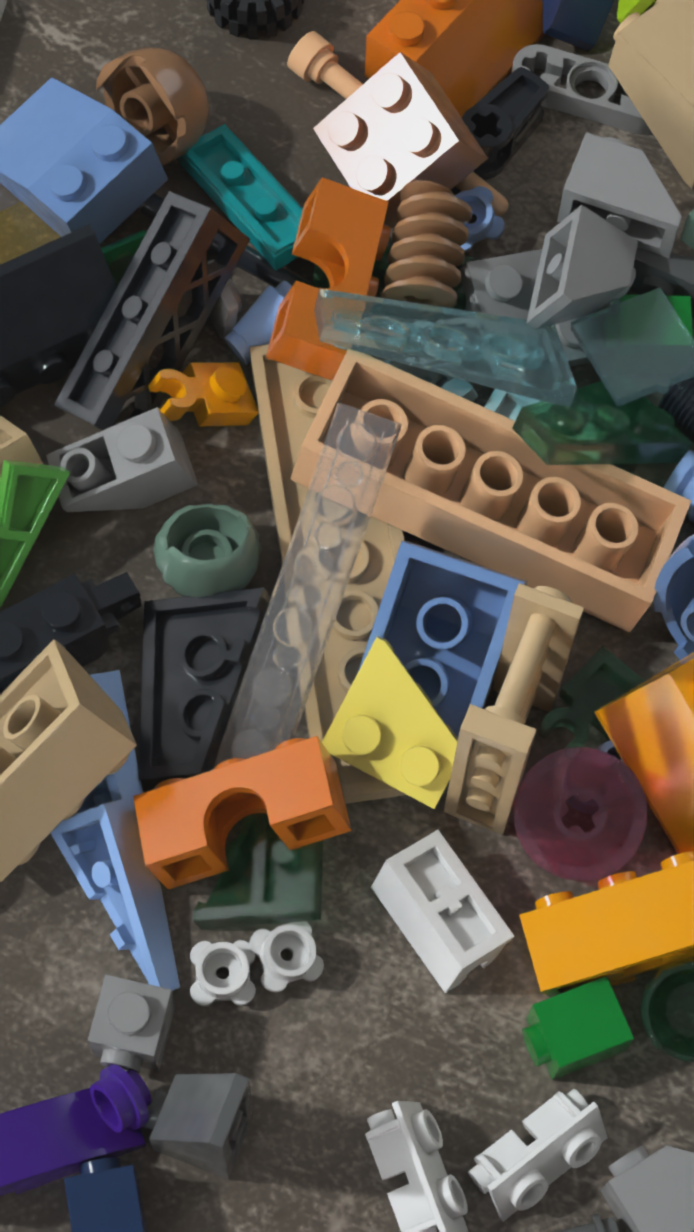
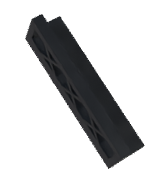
M169 191L54 405L102 431L117 425L115 421L126 400L134 396L135 409L129 419L156 407L160 408L167 393L161 391L150 392L148 388L149 383L163 369L180 371L250 238L212 208ZM216 233H218L226 240L214 262L207 264L206 252ZM192 289V303L186 314L178 318L177 306L183 294ZM163 343L164 355L158 366L149 371V358L154 348Z

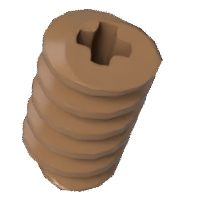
M414 180L405 184L400 191L401 204L396 212L397 225L392 233L393 246L388 254L390 266L384 275L385 288L381 292V303L388 310L401 315L425 316L436 310L450 309L457 304V293L452 288L461 282V271L456 267L460 266L465 259V251L460 246L468 241L469 232L465 224L472 220V208L465 201L456 198L453 192L442 184L432 181Z

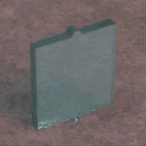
M661 288L624 302L613 300L608 308L571 322L570 329L617 407L656 391L666 394L670 386L694 377V339Z

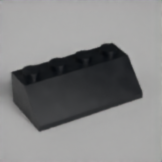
M90 224L0 265V407L9 403L16 394L39 383L50 384L61 379L68 373L69 369L75 367L117 289Z

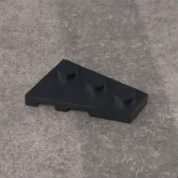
M264 587L218 592L211 596L198 598L184 596L144 601L139 780L147 787H155L160 782L168 779H187L213 769L271 598Z

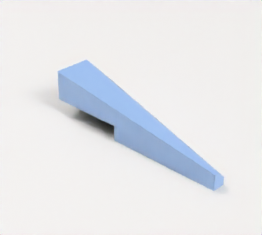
M120 670L91 674L90 676L123 712L130 728ZM133 749L124 765L117 772L107 775L85 797L77 813L67 820H62L51 832V835L89 900L100 899L116 927L110 936L118 950H129L149 985L175 990L180 988L161 885L160 881L145 866L133 796L143 793L139 780L135 749Z

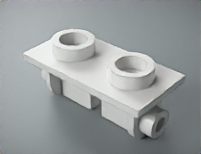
M572 1089L566 1095L558 1091L551 1099L522 1121L524 1128L535 1139L529 1146H526L511 1129L474 1158L477 1165L468 1171V1174L483 1194L489 1191L498 1216L503 1222L517 1210H527L537 1204L543 1198L552 1182L571 1167L579 1168L588 1163L599 1151L601 1143L608 1138L598 1105L595 1102L588 1105L576 1089Z
M396 1101L392 1103L397 1119H395L392 1109L379 1112L367 1118L370 1131L365 1136L382 1180H388L405 1172L409 1184L387 1193L401 1232H437V1228L439 1232H469L463 1215L467 1214L468 1211L467 1201L457 1179L453 1175H447L438 1151L443 1146L441 1131L430 1111L427 1109L423 1110L420 1102Z

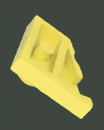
M378 636L322 743L331 755L435 809L450 781L458 737L433 707L432 701L419 683H416L394 653L395 650L389 641Z

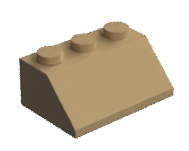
M53 640L0 694V882L18 865L28 862L38 850L40 843L62 820H67L75 815L82 806L85 797L107 775L117 772L128 759L130 752L137 746L120 708L65 647L56 640Z

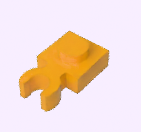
M239 362L190 363L183 372L175 369H163L158 372L148 385L150 392L161 391L172 397L160 409L170 421L181 419L186 412H194L199 427L248 426L259 414L258 407Z

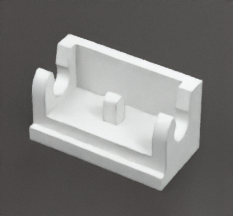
M439 830L434 831L387 859L371 886L376 896L444 993L460 985L467 977V974L478 965H481L483 968L488 966L499 955L505 945L515 937Z

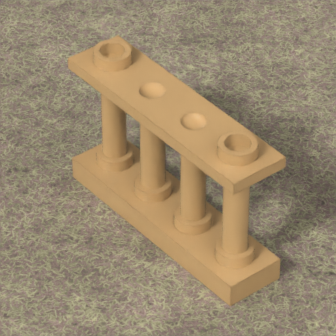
M520 583L518 584L493 685V691L498 692L499 695L495 705L487 706L486 709L472 704L469 705L459 732L444 813L498 834H504L513 811L537 730L525 725L532 706L548 712L552 711L584 607L572 603V600L563 592L547 586L531 588Z

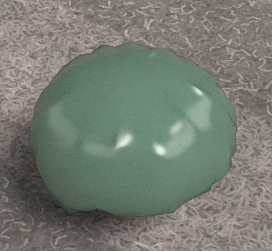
M209 503L196 506L187 505L182 509L176 510L155 536L153 551L156 566L162 574L166 585L172 586L174 591L182 597L191 596L199 598L211 596L218 592L244 590L258 568L262 547L259 542V533L247 515L228 505H213Z

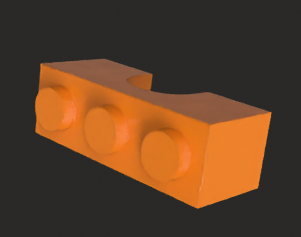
M323 177L320 179L304 203L292 255L318 265L326 274L330 288H317L299 281L294 283L278 307L266 358L333 381L348 348L352 347L360 352L363 351L367 331L359 328L363 311H369L379 285V278L371 275L375 260L379 261L382 258L390 238L391 227L383 225L389 201Z
M318 736L308 739H289L280 743L275 750L247 759L233 758L219 763L214 770L187 779H168L157 784L153 790L133 796L145 866L168 890L229 871L225 853L226 838L232 827L239 820L251 814H268L270 826L290 851L352 831L336 762Z

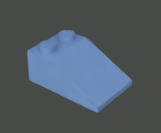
M52 77L0 125V183L61 237L90 224L100 244L168 180L150 140L113 109Z
M401 541L359 670L376 637L380 636L388 640L395 650L394 653L416 683H419L430 698L433 707L440 717L450 726L455 735L459 737L460 728L469 705L472 704L482 709L485 707L496 676L514 594L519 583L527 586L528 581L409 541Z

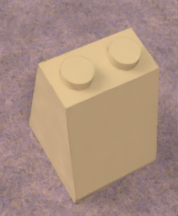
M657 0L655 5L645 13L640 15L638 12H635L618 26L613 35L615 44L608 66L683 181L692 189L694 187V0Z

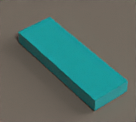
M225 124L201 136L198 142L186 154L179 157V164L231 222L250 238L249 242L269 262L275 271L298 258V256L292 255V250L303 208Z

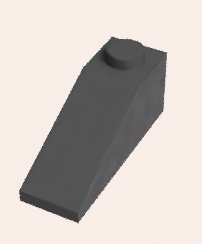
M236 1073L175 1074L169 1092L159 1088L148 1109L149 1120L144 1125V1128L152 1130L149 1140L153 1150L229 1180L254 1116L250 1079Z

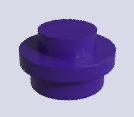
M111 1064L101 1070L100 1080L90 1086V1095L98 1114L105 1124L117 1133L128 1127L137 1130L147 1124L149 1120L147 1107L151 1104L152 1099L150 1091L141 1076L132 1069L125 1071L116 1064Z

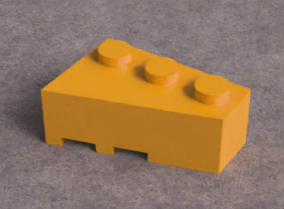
M694 851L671 856L660 863L662 870L638 878L633 871L610 875L598 881L599 890L574 897L571 891L544 896L535 902L536 910L520 914V920L540 991L551 998L605 976L608 977L613 987L634 982L635 975L671 964L674 972L694 967Z

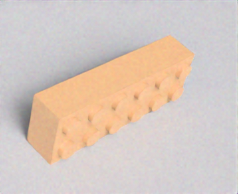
M352 347L348 348L301 445L290 479L478 565L528 581V587L547 586L557 589L566 594L572 600V603L584 607L583 612L629 633L652 604L656 594V580L664 564L670 558L691 500Z

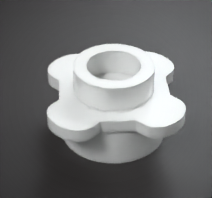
M292 918L287 924L278 926L272 931L262 928L255 931L251 936L249 948L253 954L259 957L263 969L261 983L267 990L275 993L281 992L290 982L300 979L312 982L322 974L324 963L322 958L316 955V944L311 936L312 928L307 921L301 918ZM284 949L290 950L292 959L289 961L283 960L280 955L281 951Z
M237 940L233 944L229 942L211 944L209 941H201L192 948L190 960L196 966V982L190 988V995L196 1004L208 1007L214 1001H232L238 1006H244L253 1000L256 988L250 981V965L255 960V954L250 951L248 942ZM226 968L229 970V976L225 979H220L216 975L217 970Z

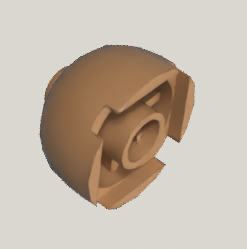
M151 47L132 50L105 64L97 78L96 91L104 87L105 106L113 109L152 142L162 166L186 154L198 142L208 123L209 103L205 86L199 74L188 61L172 50Z

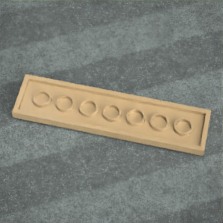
M367 333L365 345L362 352L371 356V350ZM269 344L249 347L251 370L308 737L318 736L322 742L357 676L401 541H404L403 530L290 480L301 445L332 381L266 358ZM331 755L337 765L345 804L406 795Z

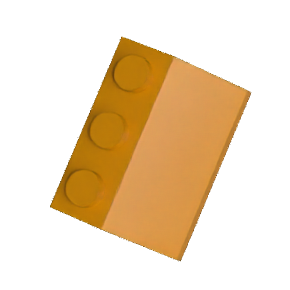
M693 652L594 712L677 854L694 851Z

